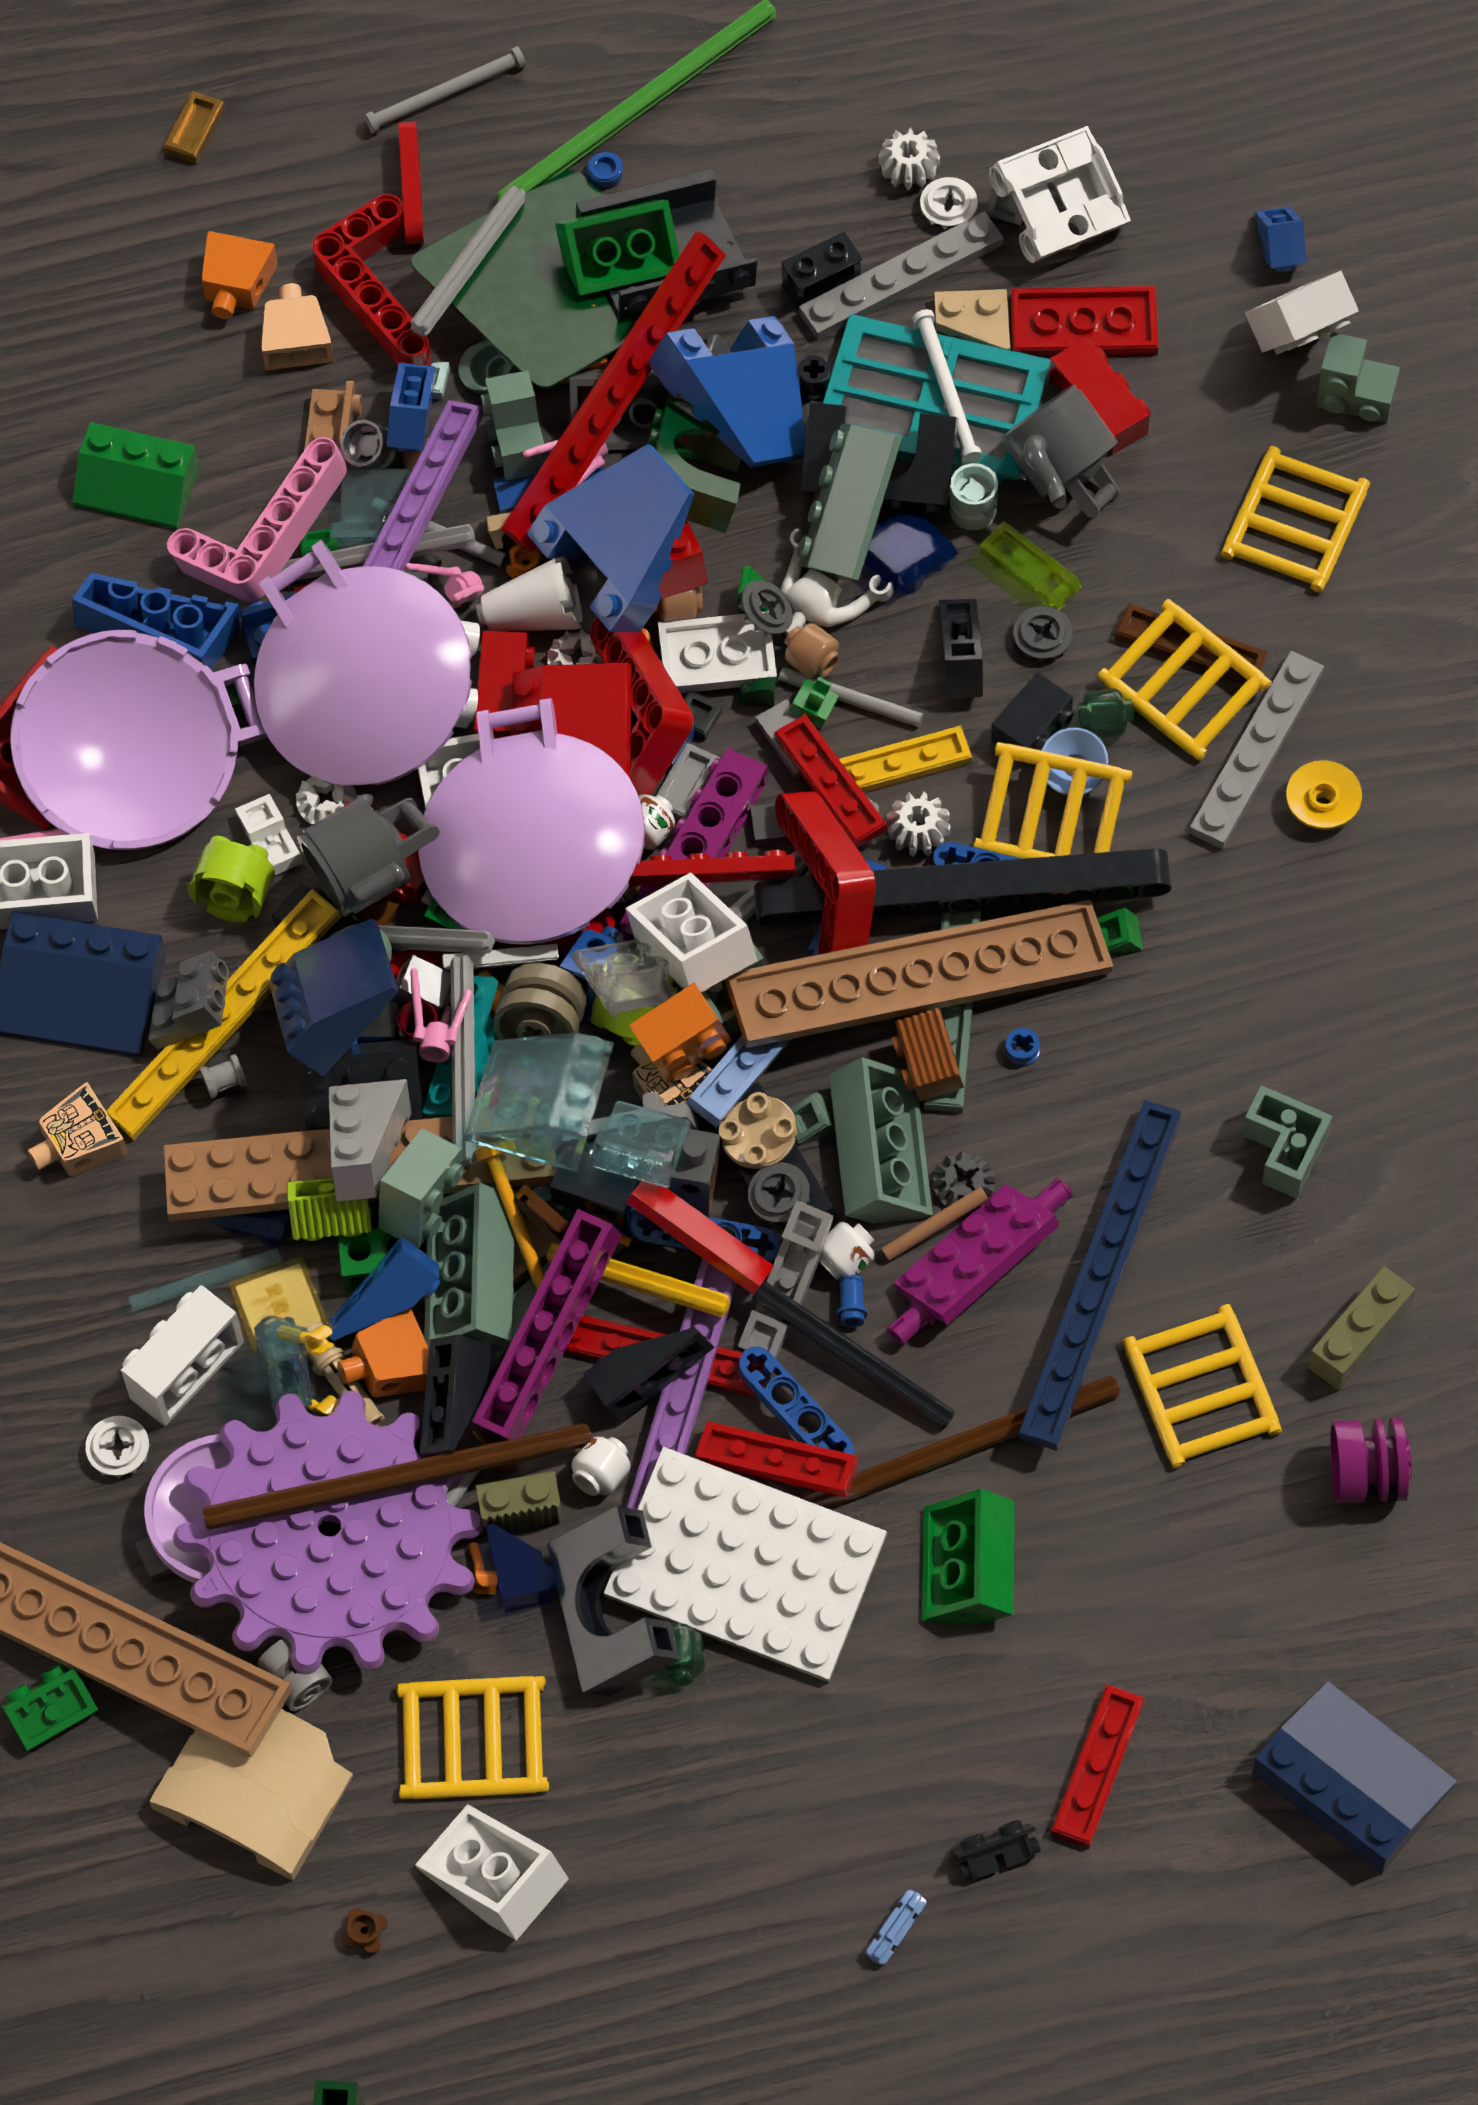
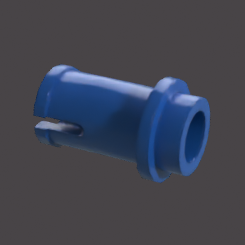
M853 1274L848 1277L842 1276L839 1278L840 1308L837 1310V1318L841 1320V1325L849 1328L862 1326L864 1319L868 1316V1310L863 1305L864 1280L859 1275Z

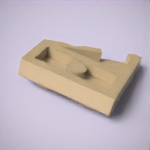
M1007 289L934 292L936 331L949 336H958L963 340L1010 350Z

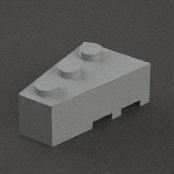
M407 1079L329 1087L331 1169L337 1202L377 1197L380 1190V1180L390 1166L391 1153L394 1146L398 1147L401 1140L400 1132L404 1122L409 1121L411 1116Z

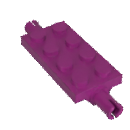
M1055 1178L1050 1185L1033 1199L1031 1197L1028 1198L1008 1184H1004L988 1201L978 1207L893 1282L898 1293L910 1301L911 1307L894 1323L887 1326L886 1329L891 1338L901 1346H905L927 1324L932 1326L939 1320L948 1325L1060 1225L1053 1212L1073 1197L1069 1186L1064 1181H1060L1059 1178Z

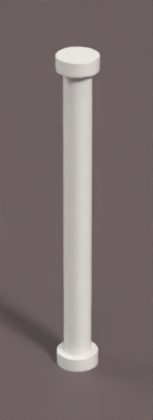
M928 309L921 310L913 315L912 320L914 326L920 329L949 416L959 418L957 439L961 448L959 454L961 462L965 465L977 463L982 459L983 455L980 447L975 446L933 325L935 322L934 314Z

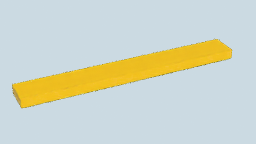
M311 889L227 980L225 1007L223 1009L221 1026L166 1046L106 1110L112 1122L135 1141L200 1070L199 1068L209 1061L271 994L269 981L273 970L280 963H286L294 953L318 943L342 917L340 911Z

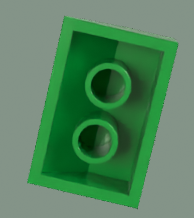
M654 200L555 223L562 260L579 296L667 276L680 256L668 200Z
M90 422L79 451L72 500L73 506L178 530L200 469L196 448L190 444Z
M978 1489L924 1507L922 1621L927 1623L985 1624L1013 1615L1015 1501L984 1489Z

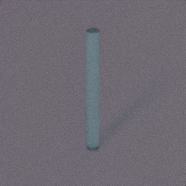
M278 1248L129 1296L128 1299L134 1312L185 1295L188 1292H194L200 1285L205 1288L282 1263Z

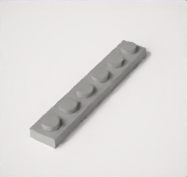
M984 211L799 306V314L816 339L820 340L845 327L850 314L865 317L1003 245V236Z
M1290 651L1192 822L1189 834L1224 849L1323 675L1324 665Z

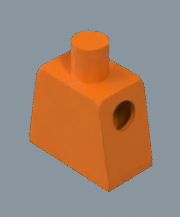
M208 231L202 272V286L205 299L214 302L211 309L213 315L221 319L232 318L235 306L251 309L257 305L278 265L275 244Z
M411 1308L383 1319L358 1332L355 1335L352 1346L353 1357L337 1362L338 1373L344 1384L363 1379L370 1395L375 1398L426 1390L429 1348Z

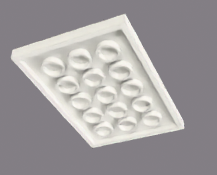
M663 1447L638 1507V1510H643L652 1548L622 1563L613 1570L604 1591V1597L830 1682L886 1539L887 1531Z

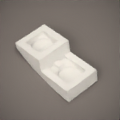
M270 794L235 809L251 845H259L268 851V860L275 870V875L303 864L300 852L288 833L284 819Z

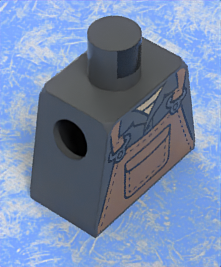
M683 1128L680 1132L671 1174V1191L703 1215L709 1217L723 1154L721 1137L716 1133ZM689 1185L696 1186L699 1189V1191L689 1192L684 1189L689 1187Z

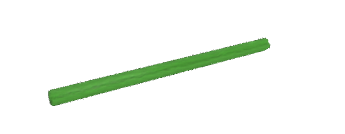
M768 0L759 2L497 193V200H500L510 186H516L518 189L522 188L526 193L566 170L775 18V7Z

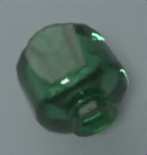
M1117 688L1090 691L1085 694L1083 702L1078 703L1080 728L1094 733L1100 739L1124 735L1127 730V722L1134 721L1131 699L1124 700L1121 691Z
M673 1623L671 1625L680 1660L655 1672L658 1678L668 1681L672 1686L681 1687L691 1684L694 1678L703 1673L706 1665L704 1644L700 1633L691 1629L689 1625Z

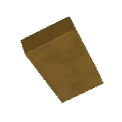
M192 91L163 146L164 154L197 164L225 110L224 101Z

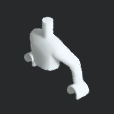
M795 529L791 533L790 541L794 552L780 590L788 598L794 614L792 624L784 634L788 635L796 626L802 628L807 621L824 627H832L848 622L860 616L877 600L882 602L892 597V583L889 582L884 590L878 591L876 588L880 584L881 578L879 575H874L869 582L870 589L860 598L849 605L835 608L838 596L842 591L841 587L814 569H810L800 578L803 568L798 567L800 558L797 557L799 546L797 542L801 538L802 532L800 529Z

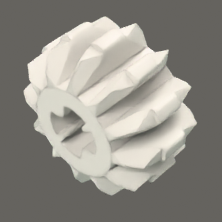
M910 127L905 135L896 130L893 134V139H885L883 150L879 153V164H881L884 179L891 178L894 188L904 183L909 191L912 184L916 183L923 188L926 184V179L934 180L936 168L940 164V155L937 152L935 140H927L925 131L914 135Z
M925 791L920 795V799H915L908 792L906 801L895 800L893 811L887 814V824L889 825L887 829L888 837L890 840H896L898 851L909 847V854L912 858L917 853V850L921 849L929 856L931 846L938 847L942 845L944 837L950 834V824L948 823L949 811L941 808L939 797L927 801L928 796Z

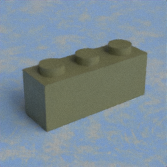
M1383 1266L1311 1350L1308 1368L1340 1391L1412 1307L1416 1289L1386 1266Z

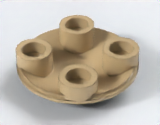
M756 1092L751 1094L748 1099L738 1103L729 1112L719 1126V1135L721 1136L723 1148L731 1160L746 1168L760 1169L781 1161L790 1152L797 1137V1122L793 1112L784 1102L767 1096L765 1093Z

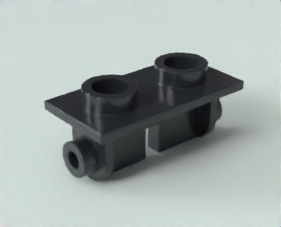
M1015 1820L999 1826V1834L984 1839L983 1834L980 1833L960 1840L961 1847L951 1851L956 1857L964 1858L965 1862L958 1864L962 1878L967 1879L971 1877L972 1881L980 1877L1000 1871L995 1858L999 1854H1002L1007 1868L1034 1859V1854L1040 1853L1041 1850L1036 1837L1029 1839L1028 1833L1036 1831L1035 1827L1029 1823L1023 1825L1021 1820Z

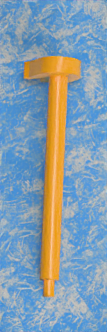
M514 1136L473 1152L477 1162L487 1161L537 1292L545 1275L499 1157L500 1154L517 1148Z

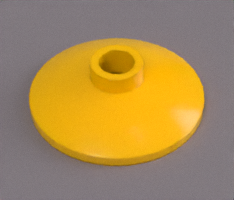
M1319 760L1307 763L1293 773L1287 785L1286 800L1290 811L1300 822L1315 829L1329 830L1347 824L1356 816L1362 802V789L1355 774L1347 767L1337 762ZM1319 798H1326L1329 800L1330 803L1321 804L1316 800Z

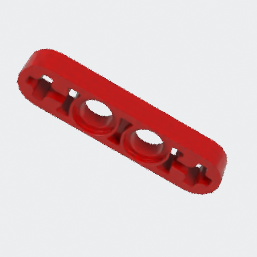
M417 122L398 123L406 245L424 244Z

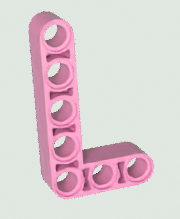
M321 437L313 440L306 447L237 550L197 531L183 528L175 531L169 537L167 542L169 553L180 570L186 575L243 601L253 602L261 599L265 592L259 582L268 576L273 578L281 572L347 473L345 459L335 442L330 438Z

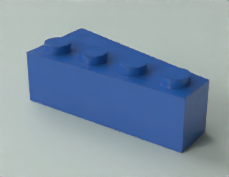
M95 573L88 575L72 598L75 626L93 634L111 630L137 631L136 633L158 638L162 636L188 649V653L197 658L204 666L207 665L211 671L240 631L239 604L226 601L225 605L208 602V597L194 594L192 598L171 594V589L157 587L154 590L137 586V582Z

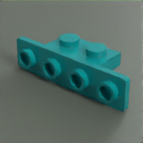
M474 976L475 1100L484 1101L487 1098L489 1089L495 1080V1068L500 1052L504 1048V1044L499 1040L494 1031V1019L489 1015L498 981L494 977ZM450 1017L449 1025H448L449 1028H450V1026H451V1017ZM452 1045L448 1060L437 1062L423 1113L427 1117L440 1118L452 1116Z

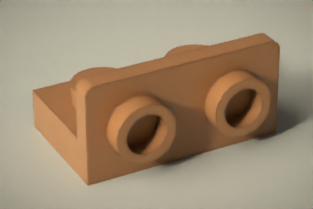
M354 381L346 382L345 391L312 389L305 449L313 440L326 437L333 440L341 452L340 440L344 430L354 422L355 416H361L362 395L356 394Z

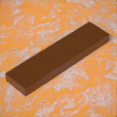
M1128 603L1115 632V639L1132 645L1160 613ZM1174 621L1147 651L1169 658L1191 634ZM1212 632L1262 672L1268 657V651ZM1202 644L1184 664L1207 671L1219 657ZM1232 667L1222 676L1241 684L1247 681Z

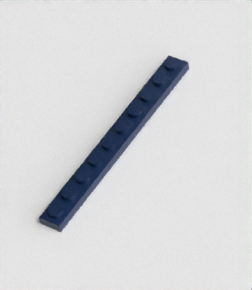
M1144 1100L1019 1431L1020 1440L1052 1450H1058L1181 1120L1180 1110Z

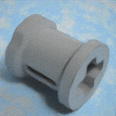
M236 1054L231 1055L229 1061L210 1068L203 1066L199 1068L211 1099L217 1098V1093L239 1085L241 1088L248 1086Z

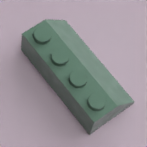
M843 424L840 426V430L836 429L829 445V449L833 453L829 465L823 467L818 484L822 489L818 501L815 500L812 503L808 513V522H811L807 537H802L797 549V557L800 558L798 567L807 570L814 569L825 576L838 580H859L902 440L901 436L853 424Z
M861 1057L830 1073L831 1097L845 1216L872 1224L932 1217L933 1212L919 1098L915 1090L908 1092L902 1071Z
M478 1183L442 1199L439 1209V1216L442 1217L440 1228L432 1238L427 1237V1255L439 1264L438 1279L440 1280L434 1293L428 1299H425L424 1339L428 1348L430 1347V1339L458 1334L492 1346L491 1349L512 1341L514 1232L498 1190Z

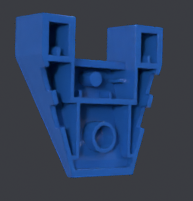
M775 316L748 320L730 347L731 353L714 356L694 328L667 332L649 359L648 364L666 390L675 398L680 394L694 407L691 413L700 421L706 418L720 431L717 437L750 468L804 458L806 435L794 342Z
M645 445L546 504L528 530L527 535L547 558L564 556L566 559H577L582 550H584L608 578L589 608L610 632H640L660 602L662 592L658 591L664 572L670 571L673 559L669 558L675 538L680 539L694 493L652 445Z

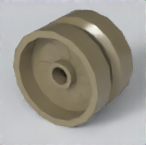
M544 963L524 964L512 970L506 979L502 991V999L497 1006L494 1016V1031L499 1040L517 1054L525 1052L539 1060L558 1059L568 1054L575 1045L579 1033V1024L584 1017L587 1007V992L582 983L564 969Z

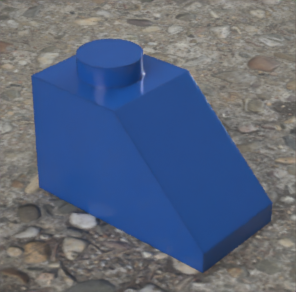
M1290 206L1254 211L1265 262L1278 272L1293 271L1297 269V265L1306 264L1303 220Z

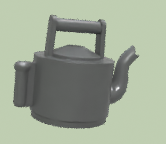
M1075 384L1039 407L1001 437L1005 443V448L1041 498L1049 495L1050 504L1052 503L1059 509H1063L1067 505L1065 489H1067L1089 518L1097 517L1100 514V509L1105 504L1120 495L1118 485L1102 463L1107 455L1106 452L1118 443V440L1082 390L1078 389ZM1092 477L1101 488L1094 496H1091L1083 485Z
M357 795L353 802L306 828L302 834L297 836L299 846L311 870L330 901L343 917L355 915L411 882L405 858L439 836L440 831L438 827L429 823L417 809L413 799L406 798L377 813L371 807L373 802L372 795ZM405 817L417 832L402 841L393 823Z

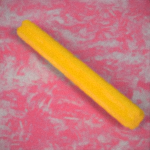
M551 1243L546 1256L549 1264H551L561 1243ZM610 1259L600 1279L718 1317H724L730 1306L727 1294L614 1259Z

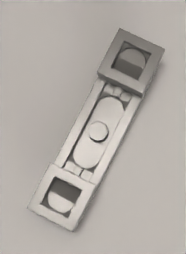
M796 1200L782 1235L784 1240L767 1282L802 1305L821 1257L834 1215ZM757 1304L756 1309L752 1310L738 1347L745 1350L750 1347H762L777 1358L792 1327Z

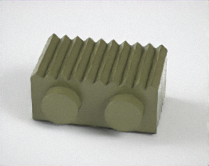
M555 1471L476 1485L484 1534L490 1536L492 1532L496 1535L500 1531L504 1534L507 1530L513 1532L515 1528L521 1531L523 1527L529 1529L531 1525L535 1528L539 1524L545 1526L547 1522L551 1525L554 1521L560 1524L563 1520Z

